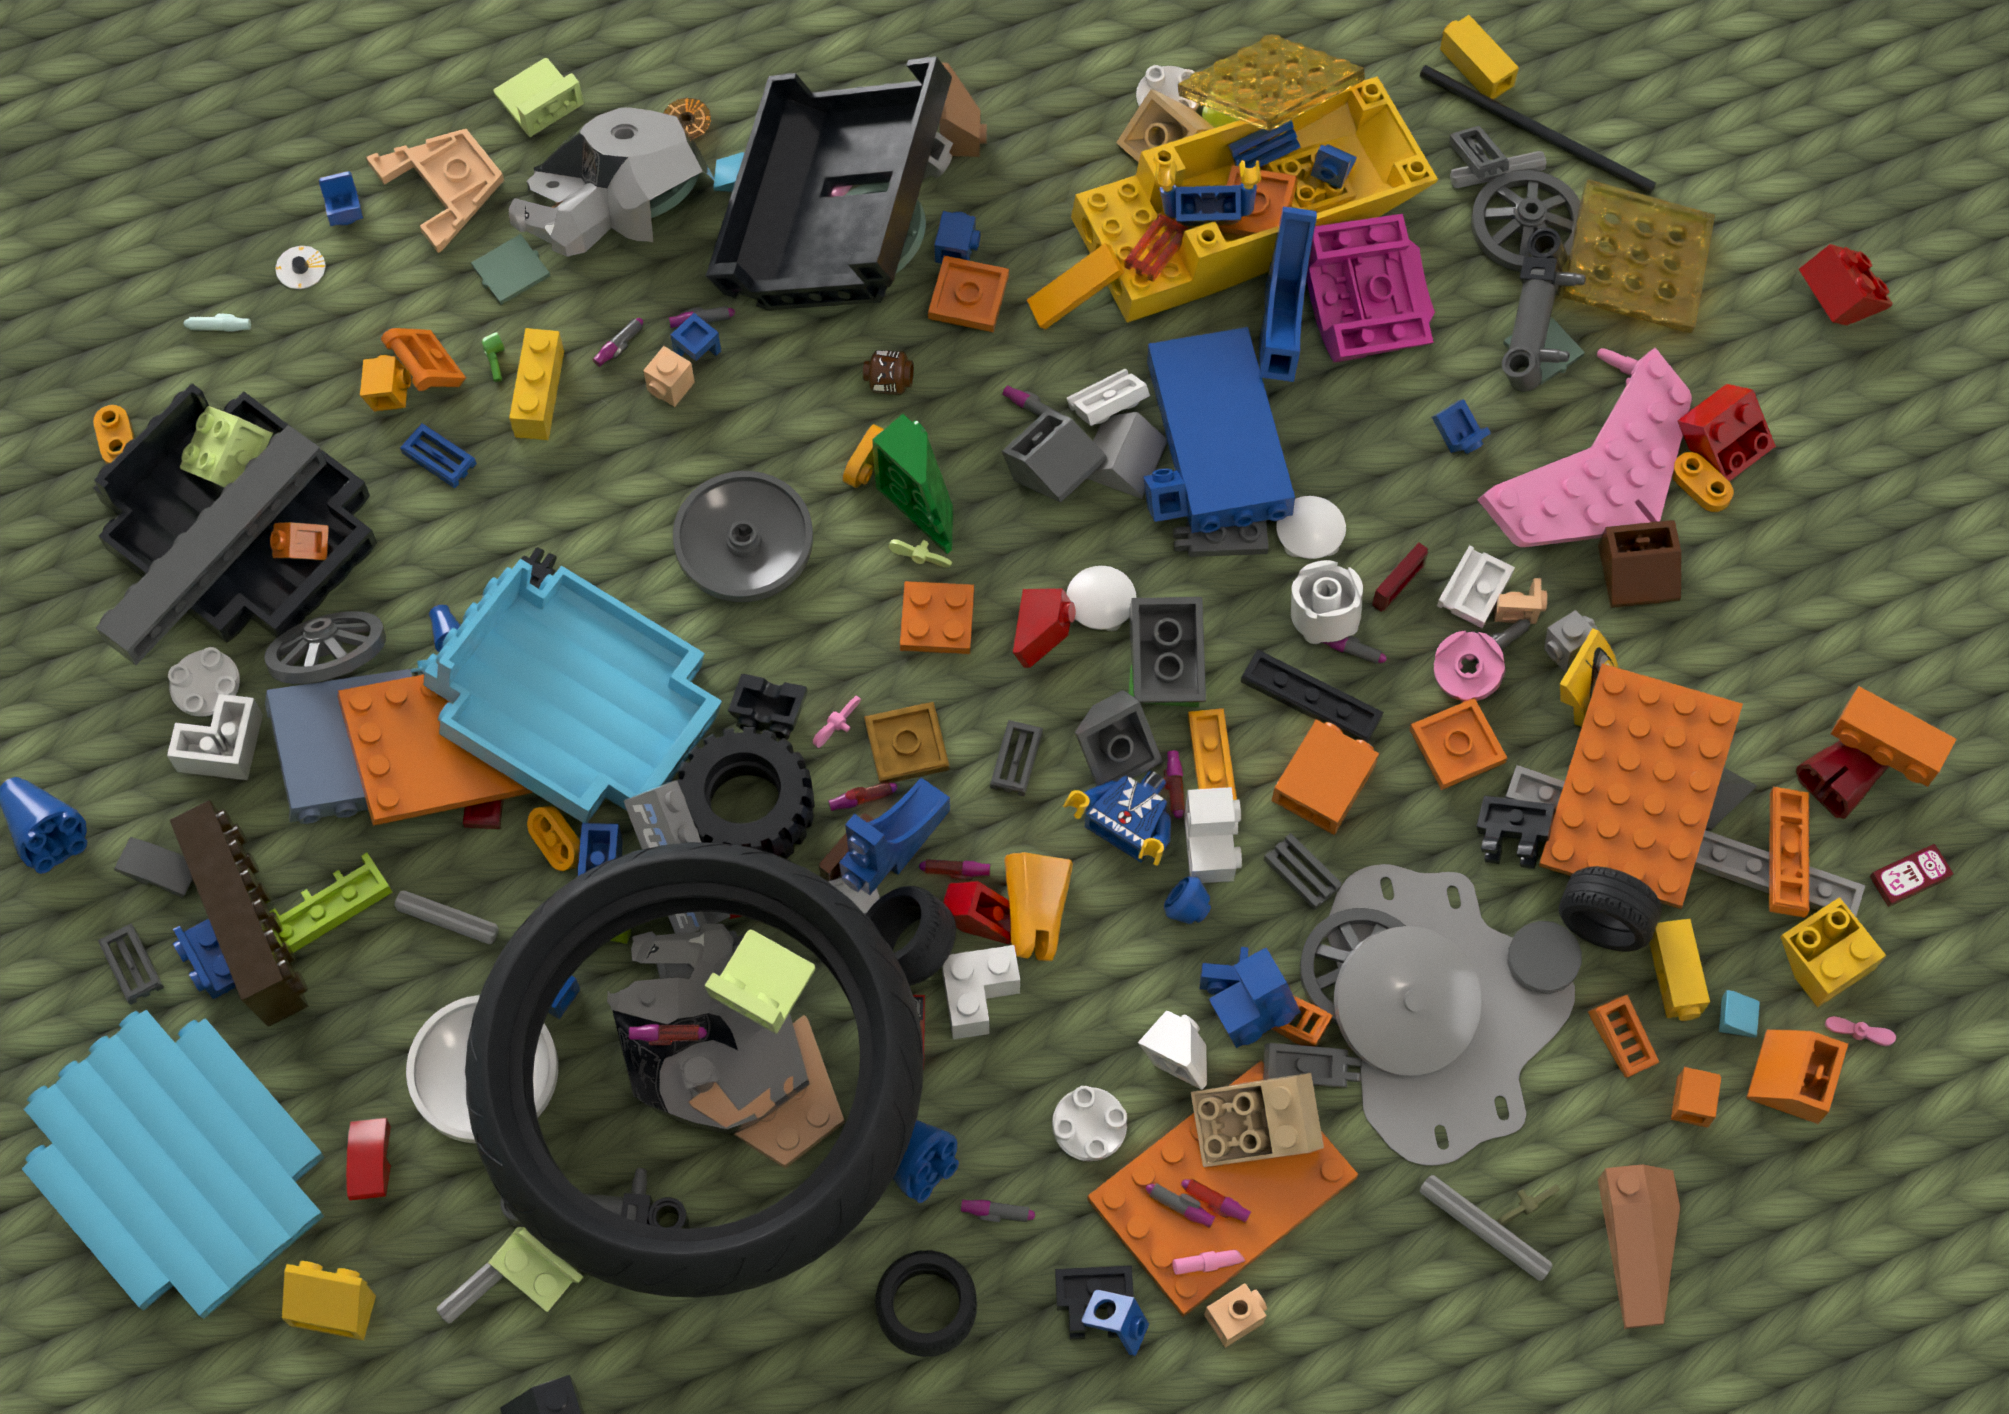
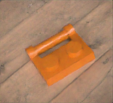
M392 328L382 335L381 341L387 349L394 351L413 377L412 383L418 391H424L429 387H460L466 379L465 375L431 330Z

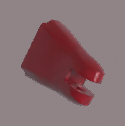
M1839 740L1798 765L1795 772L1798 781L1834 817L1845 819L1864 799L1890 766L1877 763L1870 755L1857 748L1848 747Z

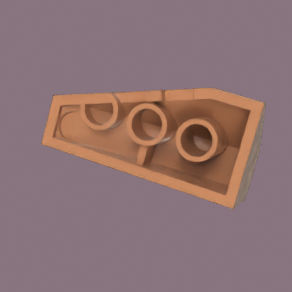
M1644 1164L1605 1168L1598 1179L1624 1329L1663 1325L1680 1212L1673 1170Z

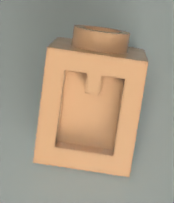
M1541 578L1533 579L1529 596L1520 592L1499 594L1494 608V622L1515 623L1519 619H1528L1530 624H1536L1540 612H1545L1547 608V591L1541 590Z

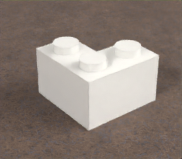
M218 694L211 727L175 723L167 757L176 771L248 780L263 716L255 699Z
M1232 787L1188 790L1184 821L1190 877H1198L1202 883L1234 881L1236 869L1242 868L1241 848L1234 847L1233 835L1238 834V822L1241 821L1240 801L1233 800Z
M1010 945L951 954L942 965L953 1039L989 1034V1016L986 999L1020 994V975L1015 946Z

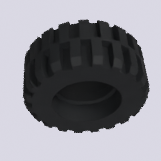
M744 727L743 732L734 733V728L723 730L724 736L716 739L714 734L705 738V746L700 749L698 746H695L688 753L690 762L685 761L681 763L678 770L679 779L677 780L694 825L698 830L701 842L749 847L777 856L782 855L783 858L787 859L794 853L793 844L801 845L807 837L806 828L812 826L814 818L813 808L815 803L812 780L800 752H794L793 745L785 738L777 742L775 733L764 730L762 735L756 734L755 727ZM745 775L761 777L777 788L779 799L775 807L766 816L754 822L744 824L728 822L717 816L711 808V800L718 788L735 777Z

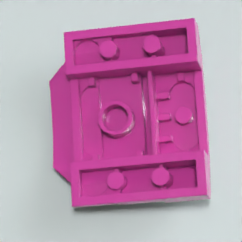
M1403 214L1315 226L1307 270V283L1315 319L1325 347L1333 362L1365 358L1368 355L1432 344L1433 338L1429 322L1435 311L1425 281L1420 248L1409 240Z

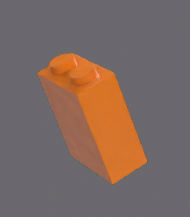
M1316 719L1274 787L1272 802L1335 835L1373 772L1379 753L1374 751V748L1369 743L1359 739L1355 741L1344 735L1342 730L1336 725L1328 722L1322 723Z

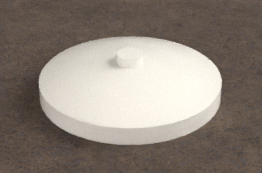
M480 995L459 999L433 1014L414 1038L406 1065L409 1093L422 1117L441 1134L466 1143H476L471 1129L466 1102L465 1064L467 1041L473 1014ZM543 1024L534 1061L533 1087L537 1118L551 1100L558 1078L557 1051L545 1024Z

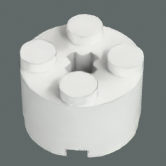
M1330 560L1313 562L1299 571V576L1292 584L1291 619L1296 629L1304 635L1306 641L1312 644L1334 642L1354 635L1357 632L1361 620L1363 585L1359 575L1350 567L1346 570L1339 567L1338 562Z

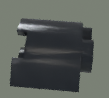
M741 674L728 712L738 720L736 726L742 731L744 727H755V731L768 730L775 733L777 739L785 738L788 740L791 732L795 729L808 690L806 686L786 682L783 685H776L762 677Z

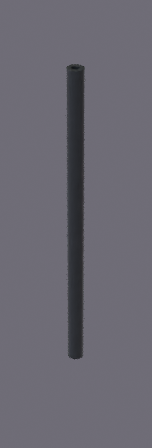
M1427 65L1422 68L1419 75L1421 78L1648 194H1651L1655 188L1656 182Z

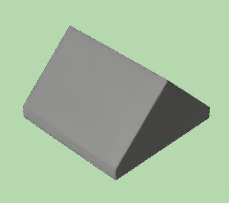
M1138 412L1111 415L1107 421L1101 423L1093 440L1105 453L1107 460L1087 479L1143 499L1145 494L1143 476L1152 475V472L1156 470L1168 441Z

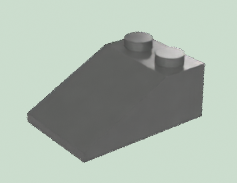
M1202 597L1131 598L1129 617L1134 698L1140 703L1206 702Z

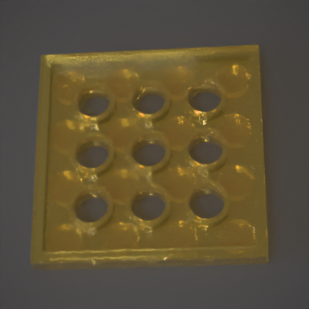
M1271 34L1262 37L1261 41L1249 47L1239 49L1238 53L1226 59L1216 61L1213 66L1193 73L1190 78L1177 85L1180 97L1271 131L1364 81L1365 72L1363 67L1352 64L1348 60L1338 59L1327 55L1324 51H1316L1303 46L1301 43H1294L1281 38L1279 35Z
M1587 179L1583 188L1567 272L1583 274L1586 277L1584 285L1564 286L1562 298L1691 334L1696 326L1715 215ZM1605 214L1615 215L1620 224L1609 223L1605 218ZM1637 223L1647 224L1652 233L1641 232L1637 227ZM1669 232L1679 233L1684 242L1673 241L1669 236ZM1599 242L1610 243L1615 252L1604 251L1600 247ZM1637 250L1642 252L1647 261L1636 260L1632 256L1631 251ZM1669 259L1674 261L1679 270L1668 269L1663 260ZM1594 270L1605 271L1609 276V280L1603 281L1598 279L1594 274ZM1626 279L1637 280L1641 285V289L1635 290L1630 288ZM1658 288L1669 289L1673 294V298H1664L1659 293Z

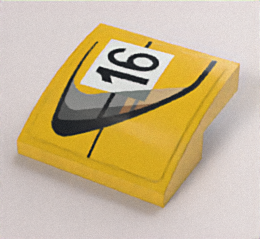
M1594 628L1590 631L1560 683V701L1574 707V724L1580 727L1583 725L1601 664L1618 668L1616 657L1610 645L1600 631Z

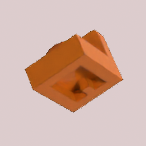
M292 522L275 523L270 536L273 558L325 560L328 548V525Z

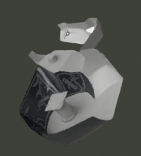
M618 108L598 115L571 134L542 164L534 167V175L526 181L528 192L532 190L556 202H563L557 207L551 208L514 198L509 207L510 224L520 232L527 231L551 243L552 251L567 257L585 253L611 228L626 238L636 241L653 242L650 200L701 172H705L714 181L715 179L695 141L676 116L644 109Z
M702 924L700 932L656 936L651 931L632 937L634 941L631 947L632 961L639 963H690L694 968L690 979L635 981L628 988L617 993H610L608 991L607 1002L613 1012L635 1098L658 1113L679 1123L704 1131L733 1135L764 1119L810 1085L790 1013L778 1033L775 1034L709 996L705 988L706 982L712 973L720 976L734 954V939L723 924ZM649 1024H658L660 1026L659 1042L629 1039L630 1027H640ZM699 1027H702L706 1030L707 1034L699 1039L698 1031ZM793 1076V1090L787 1095L784 1091V1083L789 1077ZM714 1082H716L738 1110L744 1108L769 1088L770 1100L775 1103V1106L758 1119L753 1114L725 1128L694 1109L689 1104V1101L698 1094L709 1091Z

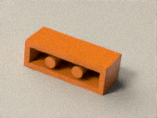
M1858 686L1849 699L1831 732V735L1837 737L1844 745L1859 749L1870 755L1877 763L1888 765L1903 773L1910 781L1921 783L1927 787L1940 772L1956 741V738Z

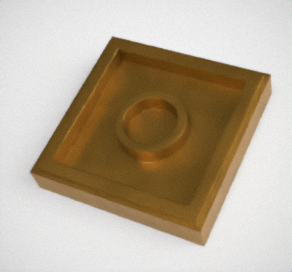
M934 702L864 717L880 785L950 770Z

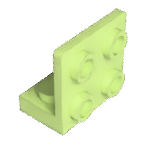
M548 58L540 60L494 89L496 98L529 137H532L584 104L580 84L572 73L563 77Z
M207 406L205 412L197 420L196 432L191 443L185 447L182 453L180 469L225 488L244 472L250 460L258 457L267 448L273 433L240 417Z
M750 929L740 942L722 974L718 976L712 973L705 984V988L713 999L777 1034L814 973L815 965Z
M517 1227L488 1262V1264L546 1312L551 1309L572 1282L579 1283L583 1278L577 1272V1268L553 1254L533 1237L525 1227Z

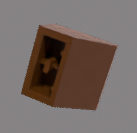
M1675 520L1605 527L1598 548L1611 608L1680 601L1681 547Z

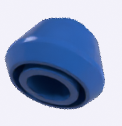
M1185 877L1168 895L1164 903L1165 914L1170 919L1186 924H1191L1194 921L1199 923L1207 916L1211 909V905L1208 904L1210 895L1198 877Z

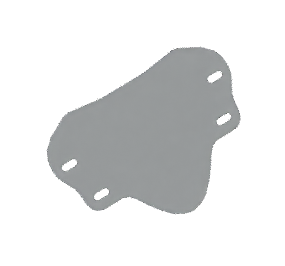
M1391 864L1373 865L1356 871L1346 879L1337 892L1330 915L1346 909L1369 908L1385 912L1397 918L1406 926L1422 927L1436 931L1453 941L1466 954L1479 980L1482 998L1479 1024L1467 1048L1453 1062L1437 1071L1414 1076L1387 1073L1372 1067L1363 1060L1361 1066L1364 1114L1389 1147L1406 1160L1417 1164L1441 1165L1450 1163L1462 1157L1481 1142L1506 1136L1521 1129L1525 1122L1526 1109L1519 1082L1520 1071L1556 1035L1569 1018L1575 1003V985L1572 982L1564 990L1552 994H1542L1539 991L1533 989L1531 991L1522 987L1512 976L1507 964L1508 948L1513 938L1487 926L1481 917L1474 885L1465 875L1456 872L1418 873ZM1383 877H1388L1392 882L1394 898L1392 900H1386L1383 897L1380 880ZM1449 886H1455L1458 889L1461 906L1458 909H1453L1450 906L1447 895V888ZM1365 924L1351 925L1360 942L1371 936L1375 927ZM1339 929L1327 936L1331 947L1348 952L1351 951ZM1336 962L1338 968L1342 967L1343 963ZM1497 1096H1503L1507 1103L1509 1118L1505 1121L1499 1119L1495 1106V1098ZM1437 1125L1444 1126L1447 1132L1449 1147L1445 1150H1441L1437 1145L1434 1132Z

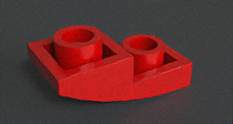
M387 1118L350 1122L346 1166L347 1197L349 1201L386 1197L391 1168L386 1157L391 1130Z

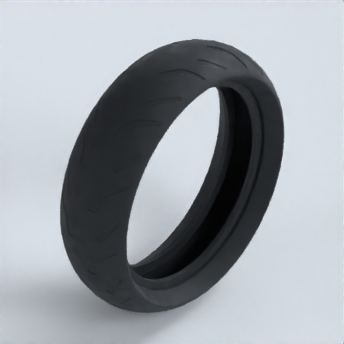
M689 842L638 850L606 861L579 875L557 890L524 921L498 956L481 991L473 1014L467 1041L465 1064L466 1102L471 1129L487 1173L509 1210L533 1237L553 1254L573 1267L606 1283L636 1292L666 1297L694 1298L732 1294L776 1281L812 1263L842 1241L860 1224L879 1201L895 1176L905 1155L918 1116L923 1088L924 1064L921 1026L915 1000L907 978L891 947L873 922L859 907L830 882L787 859L749 847L723 843ZM691 912H720L754 919L781 930L810 950L829 969L846 995L857 1024L860 1063L856 1094L846 1124L827 1157L809 1178L779 1202L757 1214L714 1227L681 1229L647 1225L613 1213L586 1197L567 1180L554 1161L545 1143L534 1102L533 1073L538 1040L546 1016L562 987L577 968L601 946L623 932L657 918Z

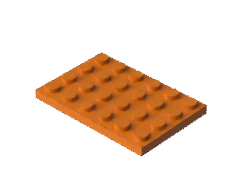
M1601 664L1553 818L1549 841H1546L1539 867L1572 876L1577 870L1593 866L1619 870L1648 885L1655 892L1660 903L1682 909L1743 704Z

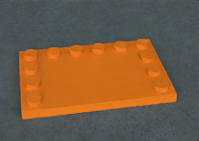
M424 674L338 690L337 698L373 826L534 793L439 734L440 721H438V716L444 706L450 701L423 685Z
M1262 1061L1258 1062L1230 1085L1263 1080L1264 1063ZM1193 1113L1087 1196V1200L1181 1316L1184 1317L1356 1180L1358 1173L1322 1131L1324 1148L1310 1153L1203 1167ZM1185 1179H1190V1185L1185 1190L1181 1183ZM1157 1183L1179 1196L1184 1193L1193 1197L1201 1203L1200 1206L1207 1213L1215 1216L1211 1227L1208 1228L1203 1224L1193 1222L1185 1218L1184 1215L1149 1197L1150 1194L1147 1193L1146 1186ZM1226 1197L1232 1198L1242 1207L1251 1211L1246 1223L1220 1212V1207ZM1237 1250L1245 1259L1244 1262L1221 1267L1214 1271H1196L1177 1275L1174 1273L1172 1263L1173 1259L1198 1256L1200 1253L1211 1251L1217 1253Z

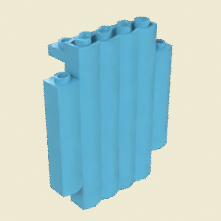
M519 559L512 569L507 567L498 579L493 577L488 582L483 591L484 596L478 604L473 602L468 607L463 616L464 622L458 630L452 628L443 641L442 646L444 647L438 655L434 653L430 655L422 668L424 673L423 685L450 701L444 706L438 716V721H440L439 734L582 823H587L593 817L605 798L627 811L624 800L672 781L681 763L688 759V753L697 746L719 714L722 701L692 683V680L702 666L705 653L563 566H560L553 576L548 574L538 589L530 584L532 565Z
M147 1010L140 1014L138 1011H135L121 1021L119 1024L121 1030L111 1038L104 1036L98 1039L89 1048L91 1054L80 1063L73 1061L66 1065L59 1072L58 1076L60 1079L49 1088L42 1086L28 1097L27 1101L29 1104L24 1108L25 1112L52 1144L47 1148L45 1145H40L30 1152L25 1158L27 1164L22 1170L139 1308L144 1311L174 1286L196 1313L205 1319L324 1217L322 1212L297 1185L296 1181L325 1157L206 1018L199 1023L197 1020L189 1022L179 1031L178 1035L181 1038L174 1042Z

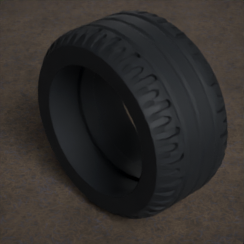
M1599 866L1586 867L1574 872L1559 903L1560 917L1573 933L1599 947L1621 952L1636 951L1647 946L1653 937L1662 912L1660 900L1655 892L1644 882L1622 871Z
M910 885L899 887L883 895L866 913V916L879 930L892 951L901 933L910 924L921 919L918 930L911 941L894 953L905 973L909 986L921 983L931 977L949 957L956 938L954 916L945 904L926 889Z
M933 1250L915 1251L894 1261L883 1273L875 1296L876 1313L883 1333L894 1346L911 1355L921 1357L937 1356L951 1351L968 1336L976 1318V1289L968 1271L953 1257ZM923 1274L936 1275L946 1279L954 1286L959 1297V1309L956 1317L945 1328L932 1333H919L906 1328L898 1321L893 1307L894 1296L900 1286L910 1278Z

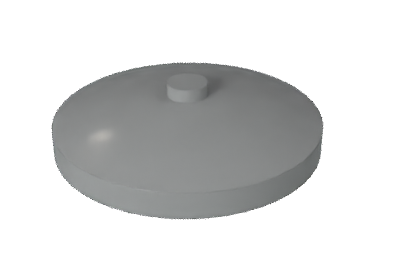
M1415 926L1394 927L1367 937L1347 956L1336 980L1334 1009L1339 1029L1345 1041L1363 1061L1372 1067L1391 1074L1423 1075L1447 1066L1467 1048L1477 1030L1481 1015V989L1477 974L1470 960L1453 941L1427 928Z

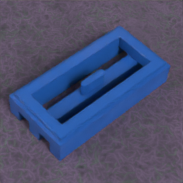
M1287 116L1229 144L1235 166H1239L1240 162L1244 160L1246 168H1253L1256 165V160H1258L1261 167L1301 148L1296 139L1297 135L1293 129L1294 126L1291 119ZM1286 131V133H1284V134H1282V135H1280V136H1277V137H1275V138H1273V139H1271V140L1268 141V139H1270V138H1272V137H1274V136H1276V135H1278V134H1281V133H1283V132ZM1254 146H1257V147H1255V148H1253V149H1251V150H1248V151H1246V152H1244V153H1242V154L1239 155V153H1241V152H1243V151H1245V150H1247V149H1249V148H1252V147H1254Z
M423 423L400 447L402 454L453 488L459 485L458 480L461 477L464 479L467 476V470L469 468L473 469L477 464L474 457ZM424 436L462 463L460 465L456 464L441 452L420 440V437ZM414 445L415 447H417L418 449H420L421 451H423L424 453H426L427 455H429L430 457H432L433 459H435L436 461H438L439 463L453 471V473L451 474L450 472H448L447 470H445L444 468H442L441 466H439L438 464H436L435 462H433L432 460H430L429 458H427L426 456L412 448V446Z

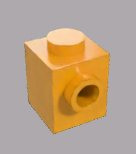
M380 355L377 358L364 359L360 389L361 398L374 412L406 408L407 388L411 386V375L396 356Z

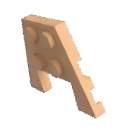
M467 129L426 139V144L408 148L404 145L394 148L395 152L383 156L375 153L366 157L368 165L384 185L411 168H415L442 202L446 210L420 225L423 235L438 253L450 243L504 181L502 172Z
M805 1015L796 1020L793 1026L810 1085L764 1119L734 1134L745 1141L746 1144L784 1168H787L845 1123L810 1023ZM793 1076L789 1077L784 1083V1091L787 1095L793 1090ZM714 1082L709 1091L700 1093L689 1101V1104L694 1109L725 1128L753 1114L758 1119L775 1106V1103L770 1100L769 1088L744 1108L738 1110L716 1082Z

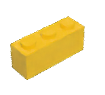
M525 328L509 416L515 438L549 440L564 356V348L559 331Z

